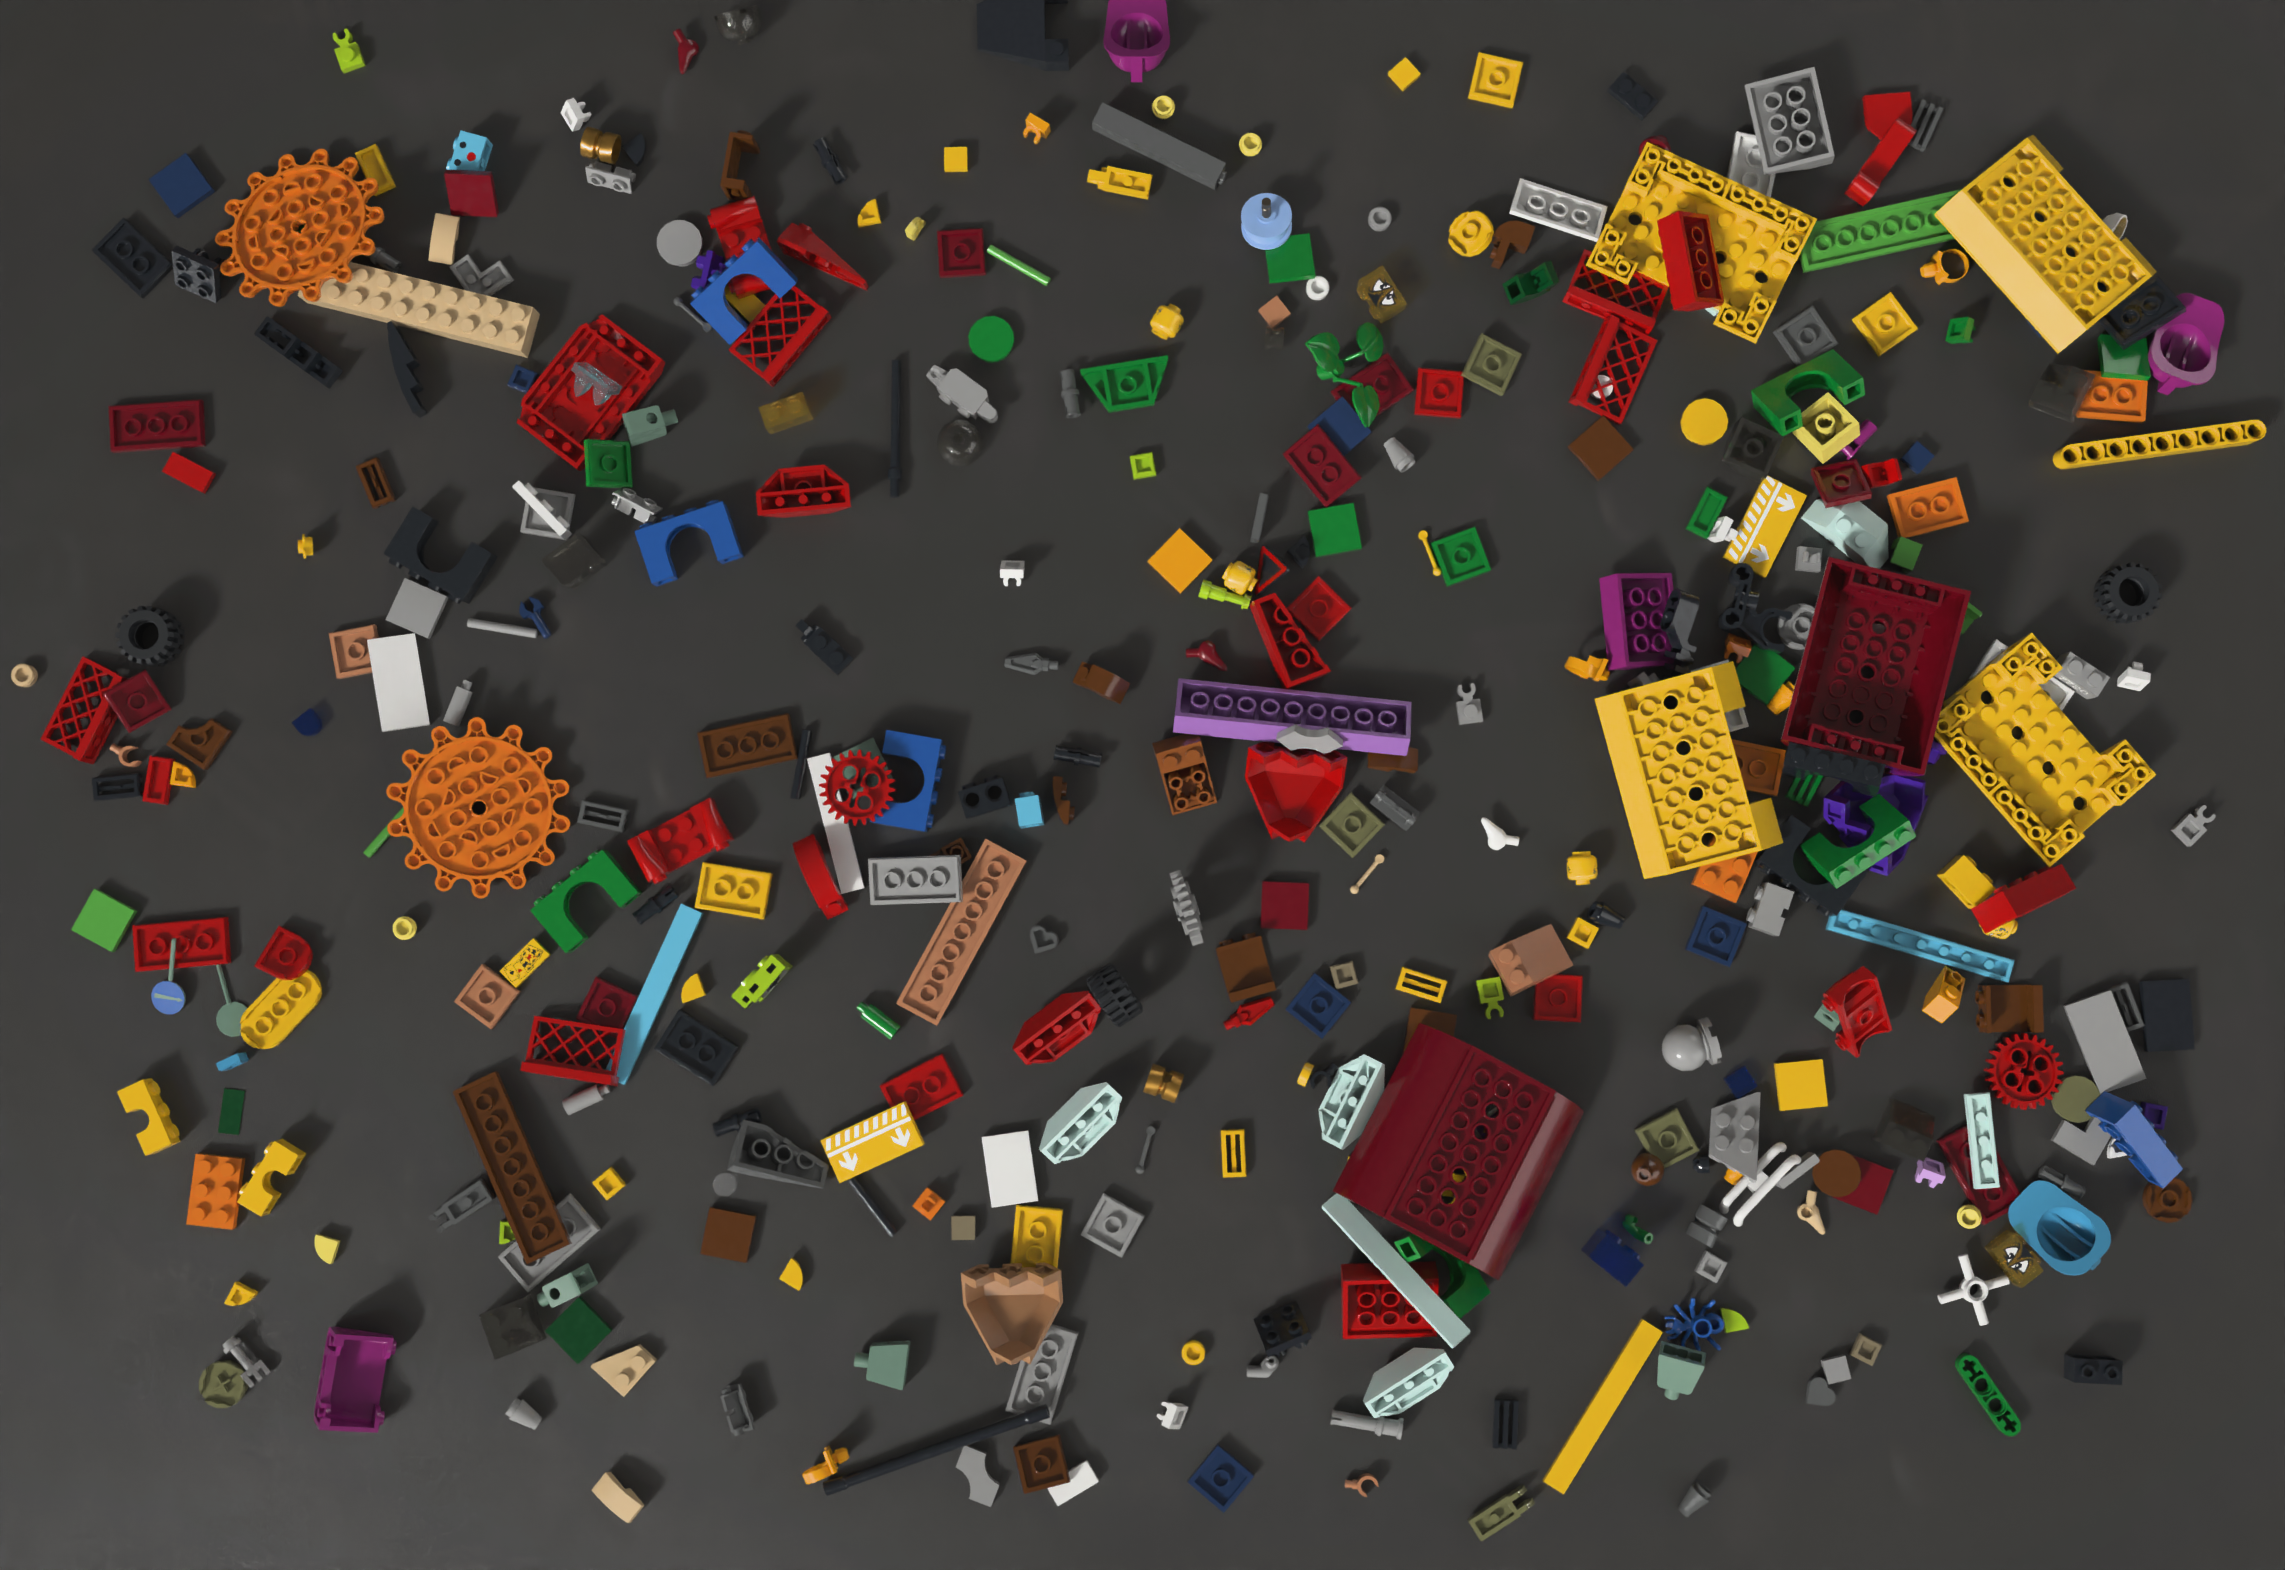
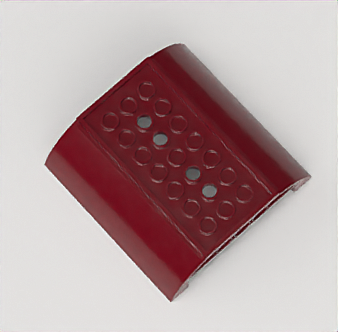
M1419 1023L1332 1191L1499 1281L1584 1111L1554 1089L1473 1045ZM1489 1104H1494L1497 1107V1114L1493 1118L1488 1117L1485 1112ZM1479 1125H1483L1487 1131L1483 1139H1478L1474 1133ZM1457 1168H1461L1465 1173V1177L1461 1182H1456L1453 1179V1172ZM1445 1190H1451L1454 1194V1199L1449 1204H1445L1442 1201V1193Z

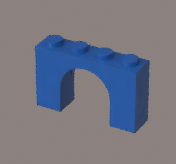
M759 237L755 241L752 239L748 240L741 247L743 252L738 257L735 254L732 255L724 263L727 267L722 272L716 270L708 278L710 283L706 287L699 286L691 294L693 297L690 303L691 306L729 345L745 332L748 326L727 302L725 286L730 279L740 274L755 275L764 281L779 298L785 295L798 280Z
M710 501L705 504L706 507L700 509L696 507L689 508L684 511L683 515L677 517L669 515L662 518V522L653 524V522L645 523L640 526L639 530L634 531L653 585L657 587L678 580L670 556V545L675 535L686 528L696 527L708 533L717 560L721 564L744 557L727 505L723 501Z
M886 730L882 753L916 761L924 773V786L921 793L912 801L906 803L887 801L886 804L889 805L890 809L882 808L884 816L881 817L875 814L876 822L870 820L871 823L927 832L928 828H932L934 814H931L932 805H936L938 799V791H935L936 782L941 781L942 768H939L940 759H944L946 754V746L943 745L944 741L942 739Z

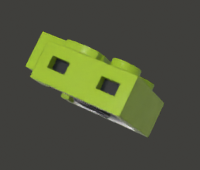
M779 954L766 955L758 963L759 969L752 970L731 997L745 1009L749 1008L753 1003L762 1002L793 967Z

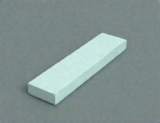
M1990 1092L1964 1094L1974 1189L2000 1187Z

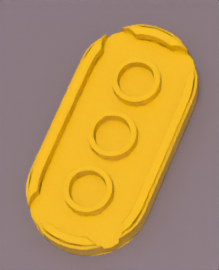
M307 970L302 976L294 980H280L276 978L243 1013L240 1021V1032L243 1040L251 1047L258 1049H270L281 1044L319 1003L322 995V986L318 977L312 971Z

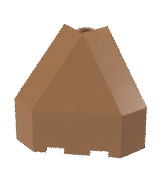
M1022 1263L1003 1264L1002 1268H989V1264H979L961 1272L963 1305L996 1365L1003 1362L1010 1365L1017 1364L1020 1360L1031 1364L1063 1304L1061 1270L1047 1263H1036V1267L1022 1268Z

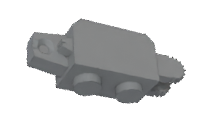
M933 365L926 376L937 387L938 393H940L939 398L948 405L953 403L959 407L957 411L967 419L971 416L976 420L979 416L984 421H987V423L989 422V424L997 421L996 409L992 408V405L989 404L986 389L957 368L950 369L948 372Z

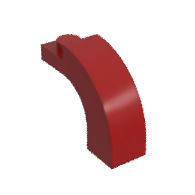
M811 834L792 843L803 876L817 905L822 909L827 920L848 911V905L830 873L824 852L815 835Z

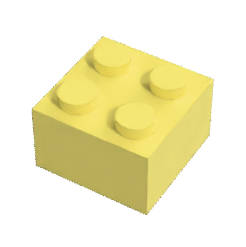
M1827 392L1801 413L1803 427L1792 432L1824 464L1860 436L1859 422Z

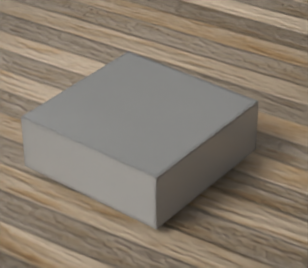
M1705 1250L1694 1271L1717 1283L1728 1262Z
M1844 1354L1821 1360L1825 1380L1828 1385L1851 1379L1847 1359Z

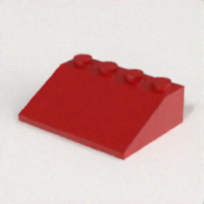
M1436 1261L1408 1262L1410 1267L1438 1295L1439 1277ZM1373 1263L1341 1264L1343 1339L1437 1337V1332Z

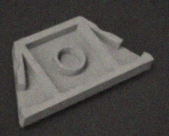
M1756 1092L1712 1108L1710 1116L1708 1157L1718 1163L1725 1164L1730 1170L1737 1171L1746 1176L1753 1183L1757 1181L1761 1092Z

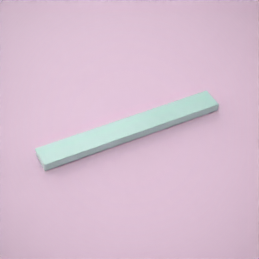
M1336 1193L1322 1205V1209L1452 1349L1470 1334L1469 1328L1348 1199Z

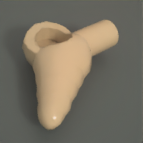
M1807 1190L1806 1203L1798 1206L1797 1215L1801 1220L1807 1221L1823 1235L1825 1234V1228L1819 1209L1815 1205L1817 1192Z

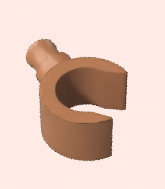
M115 743L110 746V750L119 755V761L124 766L137 767L142 764L143 761L137 760L130 763L127 760V754L139 747H122Z
M1370 1473L1360 1475L1357 1480H1345V1488L1358 1489L1359 1493L1364 1497H1367V1494L1361 1488L1364 1480H1372L1377 1487H1379L1376 1477Z

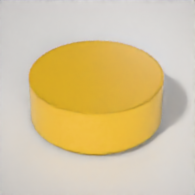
M1308 1062L1304 1064L1297 1084L1306 1086L1314 1068L1313 1064Z
M1190 1340L1183 1345L1182 1358L1186 1363L1197 1365L1204 1360L1205 1348L1201 1342Z

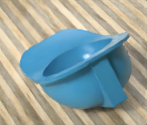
M2041 1180L2032 1182L2009 1207L2008 1218L2013 1229L2052 1268L2060 1273L2075 1276L2084 1274L2090 1269L2093 1271L2101 1263L2100 1258L2108 1251L2111 1245V1234L2105 1222L2050 1182Z

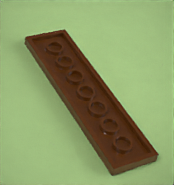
M498 1071L452 1091L526 1264H530L572 1244Z

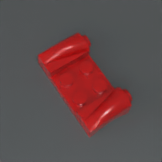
M754 196L710 209L711 214L707 215L711 229L716 228L726 261L734 254L738 257L743 252L741 247L750 239L755 241L759 237L771 249ZM740 274L728 281L731 294L736 293L738 299L761 291L771 290L764 281L752 274Z
M708 798L669 821L627 840L648 882L658 884L667 879L666 875L714 850L719 852L729 847V842L735 840L724 823L713 798Z
M1862 966L1847 974L1823 993V1005L1832 1012L1834 1010L1838 1014L1842 1029L1836 1033L1837 1039H1835V1043L1841 1050L1849 1051L1854 1057L1858 1058L1860 1056L1862 1045L1868 1038L1875 1034L1892 1030L1877 976L1866 967Z

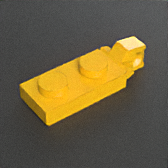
M1107 166V168L1102 167L1101 171L1089 169L1087 182L1097 184L1098 189L1148 200L1153 175Z

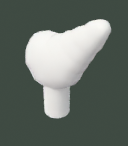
M1482 817L1481 822L1486 830L1488 845L1491 849L1499 850L1505 844L1518 846V836L1506 835L1503 829L1499 828L1489 819Z

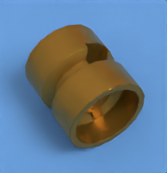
M587 127L582 135L580 153L583 157L591 159L599 157L602 162L615 164L621 151V136L611 132L603 134L599 129Z
M1153 1063L1143 1092L1153 1096L1160 1094L1162 1099L1175 1103L1184 1074L1173 1070L1166 1072L1165 1067Z

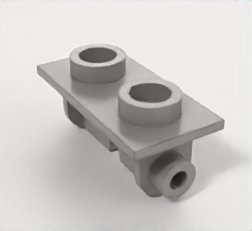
M599 161L590 162L589 166L585 167L588 183L632 194L631 182L634 183L636 174L632 173V170L616 167L614 173H612V165Z
M621 488L613 492L615 497L611 504L614 505V508L627 515H631L633 509H635L636 512L633 518L643 523L653 522L655 524L657 517L654 515L663 510V508L657 506L655 501L648 498L643 499L629 488Z

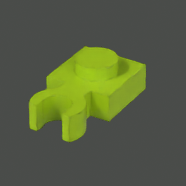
M346 28L344 29L346 34L344 39H340L336 33L332 34L334 41L340 46L334 49L343 73L366 66L359 45L356 42L352 43L353 36Z
M1500 976L1476 980L1480 1004L1487 1003L1485 1017L1491 1019L1490 1012L1492 1009H1497L1499 1017H1503L1504 1011L1498 1005V1001L1504 1000Z

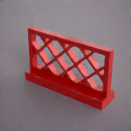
M1584 249L1562 302L1602 319L1613 315L1620 318V322L1649 335L1656 322V317L1668 286L1637 271L1634 272L1632 277L1638 280L1640 286L1630 289L1629 285L1622 283L1626 291L1618 294L1615 293L1611 285L1618 282V280L1614 278L1609 280L1607 275L1601 272L1600 274L1604 282L1594 285L1590 275L1598 273V271L1594 269L1587 270L1584 261L1586 258L1589 259L1592 252ZM1585 277L1589 288L1581 289L1574 285L1578 279ZM1607 286L1611 296L1603 298L1599 296L1596 289ZM1655 286L1662 289L1660 295L1652 298L1647 288ZM1643 290L1647 300L1637 303L1633 293ZM1628 295L1632 305L1628 307L1622 306L1618 298ZM1649 304L1653 311L1652 316L1649 317L1642 314L1639 307Z
M795 285L791 290L796 294V301L783 303V296L779 298L774 294L749 324L747 330L728 349L729 352L772 387L777 384L832 318L824 307L818 305ZM810 304L815 308L810 316L801 317L800 305ZM797 306L798 317L785 318L784 307ZM780 307L781 319L769 320L768 312L771 308ZM798 322V331L795 334L786 335L785 323ZM782 323L783 335L770 336L769 324ZM766 325L767 337L754 338L753 330L755 327ZM783 339V349L778 352H771L770 340ZM767 341L768 353L755 354L754 342ZM742 343H751L752 354L741 355L736 350ZM769 357V365L762 372L756 366V358Z
M1611 315L1603 320L1568 402L1575 406L1580 405L1620 425L1623 422L1658 340L1620 322V318ZM1618 329L1626 332L1629 341L1622 344L1618 343L1616 337ZM1640 339L1649 343L1646 352L1639 354L1635 341ZM1630 344L1634 357L1624 360L1620 347ZM1616 349L1620 362L1610 365L1607 354L1609 351ZM1636 359L1639 369L1637 373L1630 375L1626 362ZM1621 364L1625 378L1615 381L1611 368ZM1607 370L1612 382L1601 386L1598 375L1600 372ZM1627 380L1630 390L1628 394L1621 396L1617 383ZM1613 385L1616 398L1606 402L1602 389ZM1598 390L1602 404L1595 406L1588 403L1587 400L1590 393ZM1618 401L1621 409L1618 417L1610 413L1609 403Z
M83 656L41 740L68 753L81 762L94 765L118 717L102 693L128 679V677L122 676ZM89 664L93 668L94 676L85 679L84 671ZM108 675L112 676L113 679L109 687L104 688L101 678ZM96 680L98 691L89 694L87 683ZM81 686L84 696L75 699L73 693L77 687ZM100 695L101 702L98 708L93 709L91 698ZM85 701L88 711L79 715L76 704ZM71 707L73 717L64 720V710ZM89 716L91 722L88 728L83 730L80 719ZM75 722L77 732L68 736L66 725ZM60 728L63 738L56 741L51 739L54 730ZM79 737L80 744L77 750L74 751L71 748L70 740Z
M534 1016L525 1062L522 1061L520 1071L618 1087L619 1077H617L626 1030ZM540 1022L548 1023L552 1029L543 1038L538 1032ZM565 1026H570L575 1034L564 1041L558 1031ZM588 1029H592L597 1038L586 1044L581 1034ZM609 1033H618L616 1044L609 1048L603 1038ZM555 1034L561 1044L551 1051L545 1041ZM578 1038L583 1048L573 1054L568 1044ZM600 1041L606 1051L596 1058L590 1047ZM542 1044L548 1054L541 1059H533L535 1048ZM564 1047L570 1058L563 1063H559L554 1054ZM587 1051L593 1061L584 1067L579 1064L576 1058ZM608 1054L613 1060L611 1071L604 1070L598 1062Z

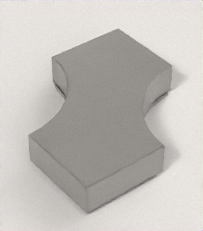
M1295 724L1278 732L1276 740L1291 751L1296 749H1313L1327 754L1343 747V739L1328 727L1311 730Z
M970 1445L964 1446L955 1468L961 1470L969 1480V1499L991 1507L1000 1483L993 1479L987 1471L985 1464L987 1452Z

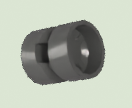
M1700 1204L1695 1214L1697 1221H1691L1685 1233L1713 1248L1718 1239L1716 1231L1722 1230L1728 1219Z

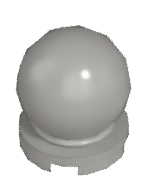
M1709 1018L1698 1019L1696 1027L1689 1024L1677 1025L1667 1032L1662 1041V1054L1669 1065L1681 1071H1693L1701 1067L1705 1060H1708L1711 1065L1721 1063L1720 1058L1722 1055L1717 1036L1712 1037L1708 1028L1712 1026Z

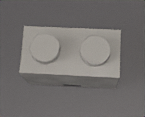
M2072 652L2059 655L2057 662L2063 668L2053 676L2086 699L2098 697L2110 678Z
M1768 882L1762 883L1761 886L1759 885L1754 894V899H1756L1754 908L1751 907L1747 913L1746 921H1749L1747 927L1771 936H1779L1785 918L1781 917L1784 909H1789L1794 892Z

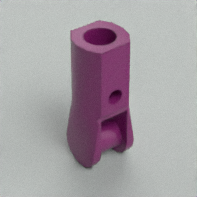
M1865 419L1860 424V436L1852 441L1856 448L1853 449L1848 444L1840 450L1847 456V460L1877 431V427L1868 419Z

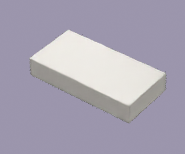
M1088 1460L1068 1470L1071 1482L1047 1488L1057 1506L1099 1482Z

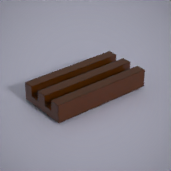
M376 457L355 466L373 509H378L381 505L385 506L388 502L396 501L379 458ZM373 464L376 467V470L383 484L387 497H385L383 494L379 481L372 467ZM366 467L370 474L374 487L377 491V494L379 496L380 500L376 501L369 481L364 472V468Z

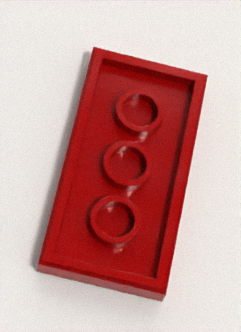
M228 917L132 925L135 972L169 969L172 938H176L174 969L231 963Z

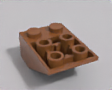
M1183 734L1152 743L1172 815L1217 803L1199 735Z

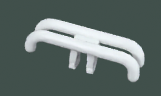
M1778 1142L1774 1144L1758 1160L1756 1183L1749 1181V1178L1743 1176L1720 1202L1719 1211L1722 1214H1726L1729 1211V1206L1747 1186L1753 1193L1733 1218L1735 1226H1742L1744 1218L1794 1165L1801 1163V1157L1794 1154L1788 1157L1770 1177L1762 1171L1776 1155L1786 1151L1787 1146L1785 1143Z

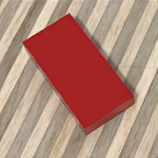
M172 452L162 470L163 473L206 494L216 475L214 472L175 452Z
M150 755L143 802L168 805L173 762L176 759Z

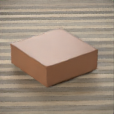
M1277 295L1258 310L1272 329L1291 315Z

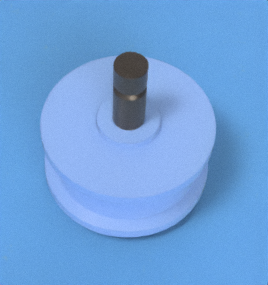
M1261 193L1251 197L1244 204L1241 211V230L1244 239L1251 246L1270 250L1283 245L1288 240L1292 231V211L1284 198L1272 193Z

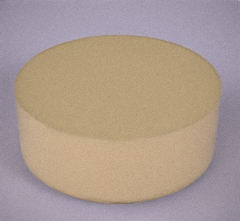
M18 664L11 672L12 681L21 687L34 685L38 678L37 670L28 664Z

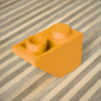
M1945 966L1925 996L1922 1011L1943 1023L1959 1008L1965 978L1958 972Z

